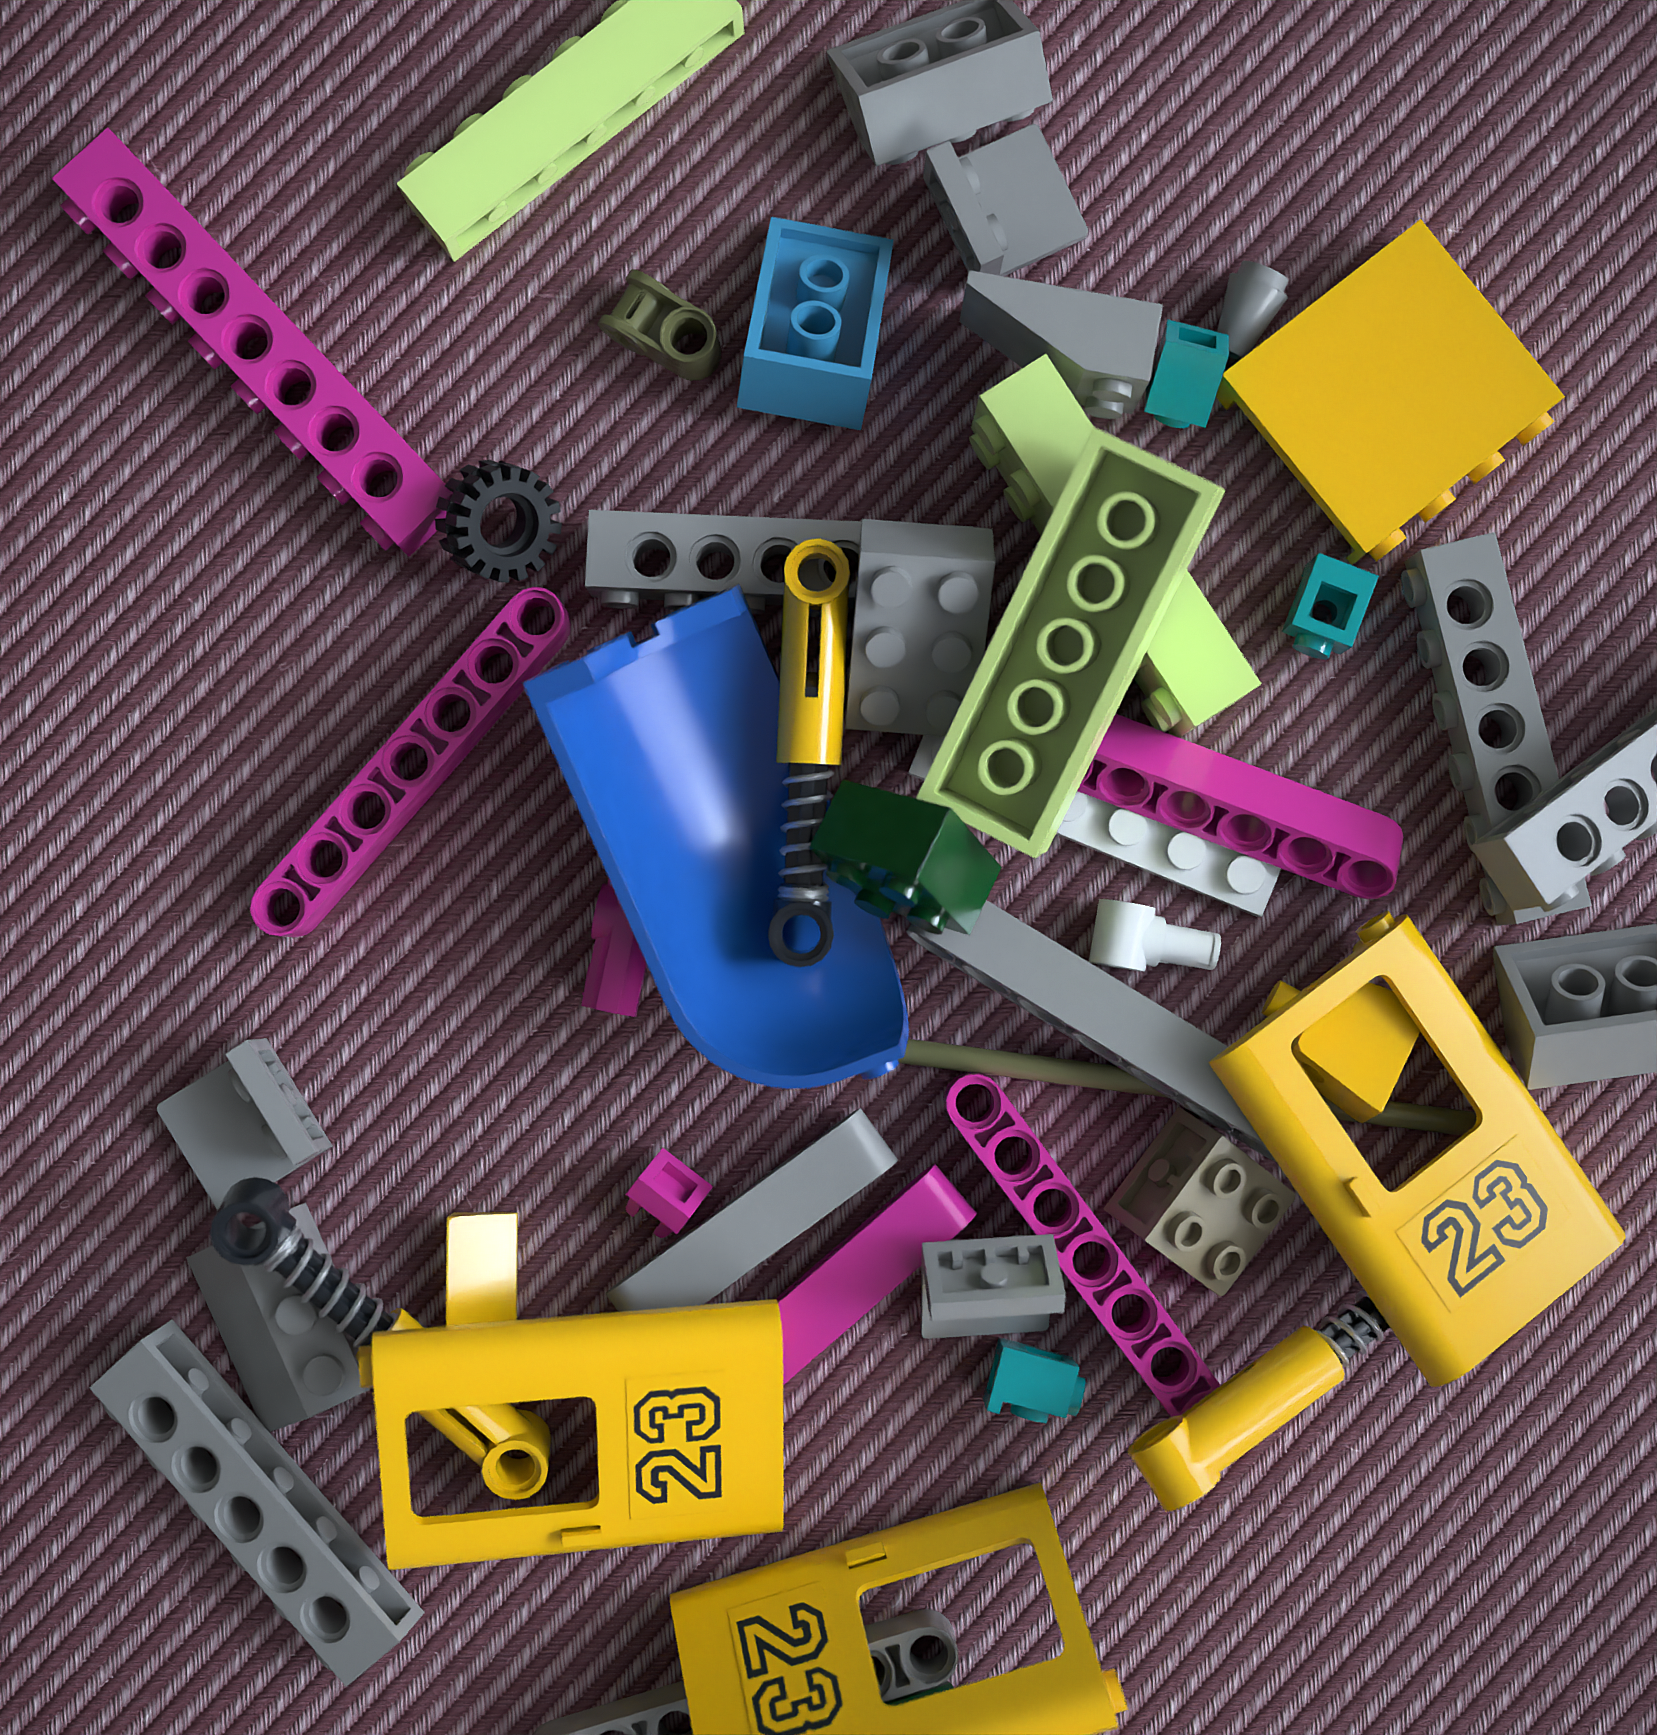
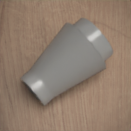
M1242 261L1238 272L1230 273L1217 330L1219 333L1229 335V357L1235 360H1241L1250 353L1255 343L1288 299V296L1284 293L1289 281L1288 278L1267 266L1252 261Z

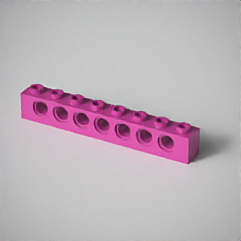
M108 127L52 177L53 181L69 196L60 205L63 210L87 235L96 227L103 232L111 243L102 251L130 280L140 272L153 285L154 288L145 295L146 298L172 325L181 317L186 320L196 331L188 342L214 369L225 362L239 378L230 387L257 415L266 407L270 409L282 422L273 431L299 460L310 452L325 469L316 478L342 505L353 497L368 513L359 523L385 551L396 543L410 557L437 532L435 529V519L446 518V511L436 508L438 498L442 497L450 500L453 492L444 487L445 483ZM133 203L139 204L138 211L131 220L117 223V216L122 208ZM182 248L181 256L173 266L164 269L158 268L159 260L167 250ZM216 292L225 293L224 302L217 311L210 314H201V305L207 296ZM256 337L268 338L266 350L261 356L251 360L243 359L244 347L250 340ZM303 381L311 383L310 394L305 401L298 405H285L286 392L293 384ZM343 426L354 428V437L348 447L340 451H329L327 449L328 438L335 429ZM385 471L397 473V484L390 494L384 497L370 496V484L376 475Z

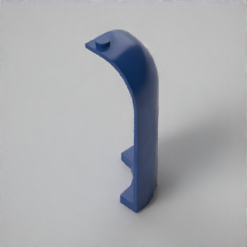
M740 584L662 616L663 619L650 624L654 634L636 642L632 632H626L587 650V655L569 663V660L557 664L523 682L665 1006L674 1023L693 1047L721 1069L741 1079L775 1088L800 1089L824 1086L857 1074H861L862 1079L868 1080L882 1076L895 1069L899 1065L898 1059L905 1056L909 1035V1022L904 993L891 947L881 919L859 908L854 903L856 895L850 889L837 884L826 875L828 867L824 869L823 881L829 886L827 889L829 892L826 896L829 898L827 901L832 902L831 920L834 930L833 942L829 952L822 960L812 966L796 967L787 965L776 957L770 947L768 931L773 918L774 899H779L777 896L780 892L777 889L781 887V883H784V878L778 873L785 869V856L779 850L786 846V833L780 827L787 823V810L781 805L788 800V788L782 782L789 777V765L787 763H776L780 678ZM831 799L827 801L826 812L832 802ZM796 915L788 919L784 924L783 937L786 943L793 949L800 951L809 950L820 939V927L810 916Z

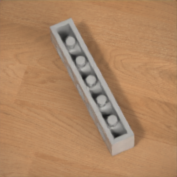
M589 510L585 587L591 597H601L600 605L604 607L633 609L638 608L639 599L664 600L665 609L676 611L740 584L752 614L765 613V605H783L784 582L776 583L770 581L762 573V567L767 559L774 555L788 556L793 548L803 541L819 538L831 541L842 549L846 558H850L858 564L861 521ZM651 549L662 550L670 556V564L667 570L656 577L643 576L636 570L639 557ZM713 552H723L734 560V567L725 578L711 580L699 572V566L703 558ZM816 558L804 563L798 574V579L802 586L814 592L824 591L833 584L825 574V569L829 562ZM856 581L849 584L848 608H854ZM809 609V617L822 616V610Z
M1495 532L1421 549L1404 562L1406 570L1401 575L1405 600L1409 607H1416L1422 629L1417 634L1418 653L1423 666L1426 669L1432 668L1438 693L1433 694V711L1438 726L1442 730H1448L1453 754L1449 755L1448 758L1449 774L1455 789L1458 792L1463 791L1469 812V816L1464 818V832L1467 843L1473 853L1474 851L1471 848L1473 843L1559 780ZM1449 595L1459 596L1467 602L1470 608L1468 624L1458 623L1450 617L1447 611ZM1466 656H1473L1484 665L1486 679L1483 686L1474 685L1466 679L1462 667ZM1483 716L1495 720L1500 726L1502 738L1497 748L1486 745L1480 738L1478 728ZM1500 777L1509 780L1517 790V802L1512 810L1503 808L1496 800L1494 790ZM1557 834L1556 844L1559 852L1562 855L1563 844L1560 837ZM1482 865L1485 878H1481L1479 884L1481 899L1487 913L1491 916L1495 915L1498 926L1519 924L1592 906L1584 877L1575 884L1579 890L1578 894L1554 910L1544 912L1539 906L1512 911Z
M1657 707L1471 845L1474 853L1512 911L1540 906L1544 912H1548L1564 905L1578 894L1579 890L1575 886L1577 882L1588 874L1591 876L1601 874L1621 862L1626 857L1622 848L1635 838L1642 840L1657 833ZM1651 768L1653 769L1655 775V781L1653 780L1651 775ZM1604 800L1609 808V818L1604 810ZM1557 834L1560 837L1563 844L1562 855L1559 852L1556 844Z
M170 1320L140 1340L90 1387L92 1392L103 1403L107 1414L123 1426L145 1452L149 1463L165 1475L188 1502L191 1512L199 1520L207 1524L230 1551L234 1562L250 1574L272 1600L276 1611L284 1619L292 1623L315 1650L319 1661L327 1669L333 1671L346 1687L396 1646L425 1613L173 1320ZM165 1400L170 1404V1406L173 1409V1412L168 1408V1406L165 1403ZM207 1450H209L213 1454L216 1461L210 1457ZM249 1499L256 1504L259 1510L250 1503ZM291 1549L295 1550L299 1554L301 1559H299ZM334 1599L338 1600L344 1608L340 1607Z

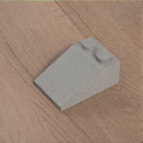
M969 270L959 322L1022 368L1046 354L1078 404L1085 406L1084 411L1087 414L1099 418L1117 419L1122 417V413L1133 414L1150 382L1163 304Z

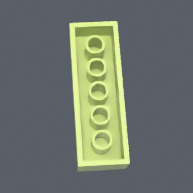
M1044 354L979 395L971 427L975 434L970 436L969 440L982 464L987 469L996 466L1009 487L1004 489L1003 492L1015 515L1022 522L1030 518L1042 536L1094 427L1048 356ZM1186 570L1133 677L1147 698L1141 702V706L1153 727L1163 732L1168 730L1171 735L1179 738L1261 685L1254 671L1188 570Z
M1095 427L1093 428L916 797L917 799L952 808L964 823L1033 858H1037L1048 851L1225 493L1223 488Z

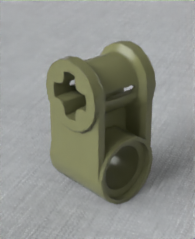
M631 269L626 276L628 287L611 314H603L597 324L599 328L626 349L648 357L683 379L693 381L702 380L710 376L718 368L722 358L721 344L712 318L702 309L673 294L651 276ZM688 334H699L707 339L705 346L694 354L685 355L675 350L679 340Z

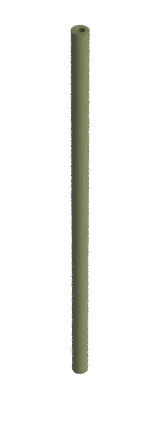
M908 1039L905 1056L898 1059V1062L902 1064L1168 1098L1116 1065ZM1319 1093L1337 1120L1358 1122ZM1387 1101L1382 1113L1364 1123L1462 1136L1475 1125L1477 1119L1474 1111Z

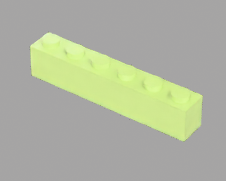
M737 0L616 1L605 11L599 25L582 38L574 36L566 40L554 52L552 62L534 76L524 75L515 80L504 92L503 100L484 115L477 113L464 120L455 130L453 139L436 153L427 152L413 160L405 170L404 178L397 182L408 206L455 262L744 34L741 5Z

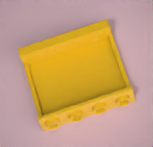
M1421 219L1225 371L1216 394V398L1226 410L1235 403L1240 407L1355 551L1346 557L1351 565L1367 553L1377 562L1407 538L1400 530L1402 525L1416 514L1420 516L1424 523L1437 515L1456 500L1449 491V488L1465 476L1474 485L1505 461L1498 452L1501 447L1514 437L1524 446L1555 422L1547 411L1565 397Z

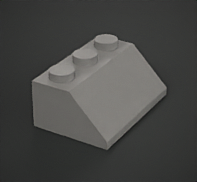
M963 0L826 50L829 63L859 141L876 167L885 163L895 165L913 159L920 150L949 140L951 143L964 141L972 137L977 129L1001 120L1011 122L1024 119L1031 115L1035 108L1053 102L1039 29L1012 0Z
M1657 924L1494 946L1493 960L1506 1044L1527 1090L1657 1072Z
M303 1203L291 1208L289 1213L296 1219L297 1229H302L304 1238H313L314 1250L319 1254L328 1253L307 1204ZM262 1221L250 1228H264L265 1224ZM213 1245L187 1257L257 1418L269 1432L313 1417L372 1388H361L359 1361L356 1360V1353L359 1347H353L355 1339L345 1330L336 1332L338 1324L327 1315L319 1317L321 1309L310 1300L302 1302L303 1294L292 1284L289 1287H284L286 1279L276 1270L267 1272V1270H264V1265L254 1266L252 1264L244 1266L233 1264L222 1258Z

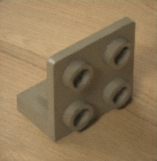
M1178 1107L1103 1209L1218 1296H1224L1294 1202L1296 1195L1225 1136Z

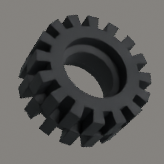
M481 460L478 461L479 468L469 464L459 470L464 477L462 481L450 478L444 486L453 492L451 499L447 500L439 497L436 508L446 511V518L435 519V529L447 535V537L439 540L443 550L454 554L450 559L458 566L497 582L509 583V577L517 581L528 578L526 567L538 572L545 565L538 556L539 553L543 551L553 555L557 547L556 544L547 541L549 532L561 534L562 523L550 519V515L561 512L559 501L547 498L554 492L548 483L538 480L540 476L536 473L506 462ZM499 497H507L516 508L515 527L511 535L503 543L490 545L484 540L480 532L482 514L492 500Z

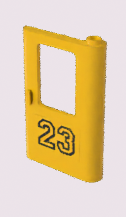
M1385 911L1371 918L1356 930L1361 940L1353 946L1352 954L1303 989L1298 995L1208 1063L1431 1387H1439L1451 1383L1473 1369L1612 1254L1623 1243L1626 1236L1620 1224L1409 916L1403 914L1393 918L1389 911ZM1375 976L1382 977L1388 983L1473 1107L1477 1119L1475 1125L1392 1191H1387L1379 1182L1291 1052V1043L1296 1036Z
M777 1299L380 1331L372 1333V1346L359 1347L361 1388L374 1387L388 1570L783 1531V1337ZM581 1396L589 1397L595 1402L599 1490L597 1496L591 1501L420 1517L412 1511L405 1419L410 1413L422 1410Z
M1041 1482L670 1594V1607L693 1735H1098L1117 1729L1118 1723L1115 1714L1127 1710L1115 1668L1106 1671L1101 1670ZM1025 1543L1032 1546L1036 1552L1064 1642L1063 1652L1053 1659L901 1705L889 1706L882 1702L859 1608L860 1595L871 1588L1017 1544Z

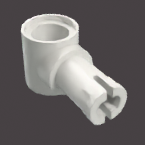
M1099 899L1089 958L1090 963L1145 972L1146 966L1156 967L1159 962L1208 970L1215 969L1220 954V934L1166 924L1164 917L1154 915L1155 908L1123 901Z

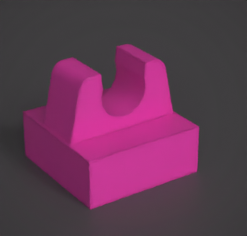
M662 1148L626 1193L630 1197L626 1205V1212L634 1217L641 1208H644L660 1221L653 1234L659 1238H665L672 1232L678 1234L713 1186L666 1149Z

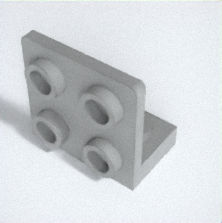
M1031 124L959 158L950 140L926 151L923 179L968 273L970 270L1006 276L1086 238L1088 227L1037 124Z
M267 1038L250 1039L225 1053L228 1058L227 1062L157 1106L158 1114L217 1210L230 1187L240 1180L259 1177L269 1179L275 1183L333 1147Z
M1053 1234L1016 1235L1000 1238L922 1243L920 1328L921 1335L925 1339L1045 1331L1049 1327L1050 1313H1064L1066 1294Z

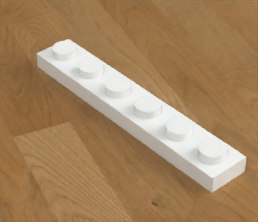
M923 736L908 772L909 775L925 781L946 736ZM1079 791L1076 792L1056 833L1058 836L1256 917H1262L1281 871V868Z

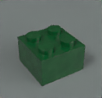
M842 780L809 846L816 856L828 867L826 875L837 884L850 889L856 895L854 903L859 908L883 919H888L891 912L906 916L907 920L916 927L937 935H941L945 928L970 935L1002 868L952 808L847 780Z

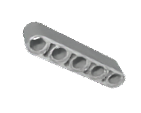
M858 1108L638 1267L605 1294L618 1312L704 1305L886 1172L898 1159L863 1110Z

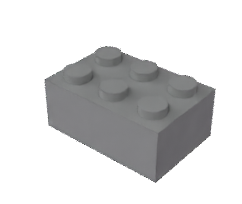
M862 519L847 685L845 729L934 736L947 735L984 657L995 568L992 529Z

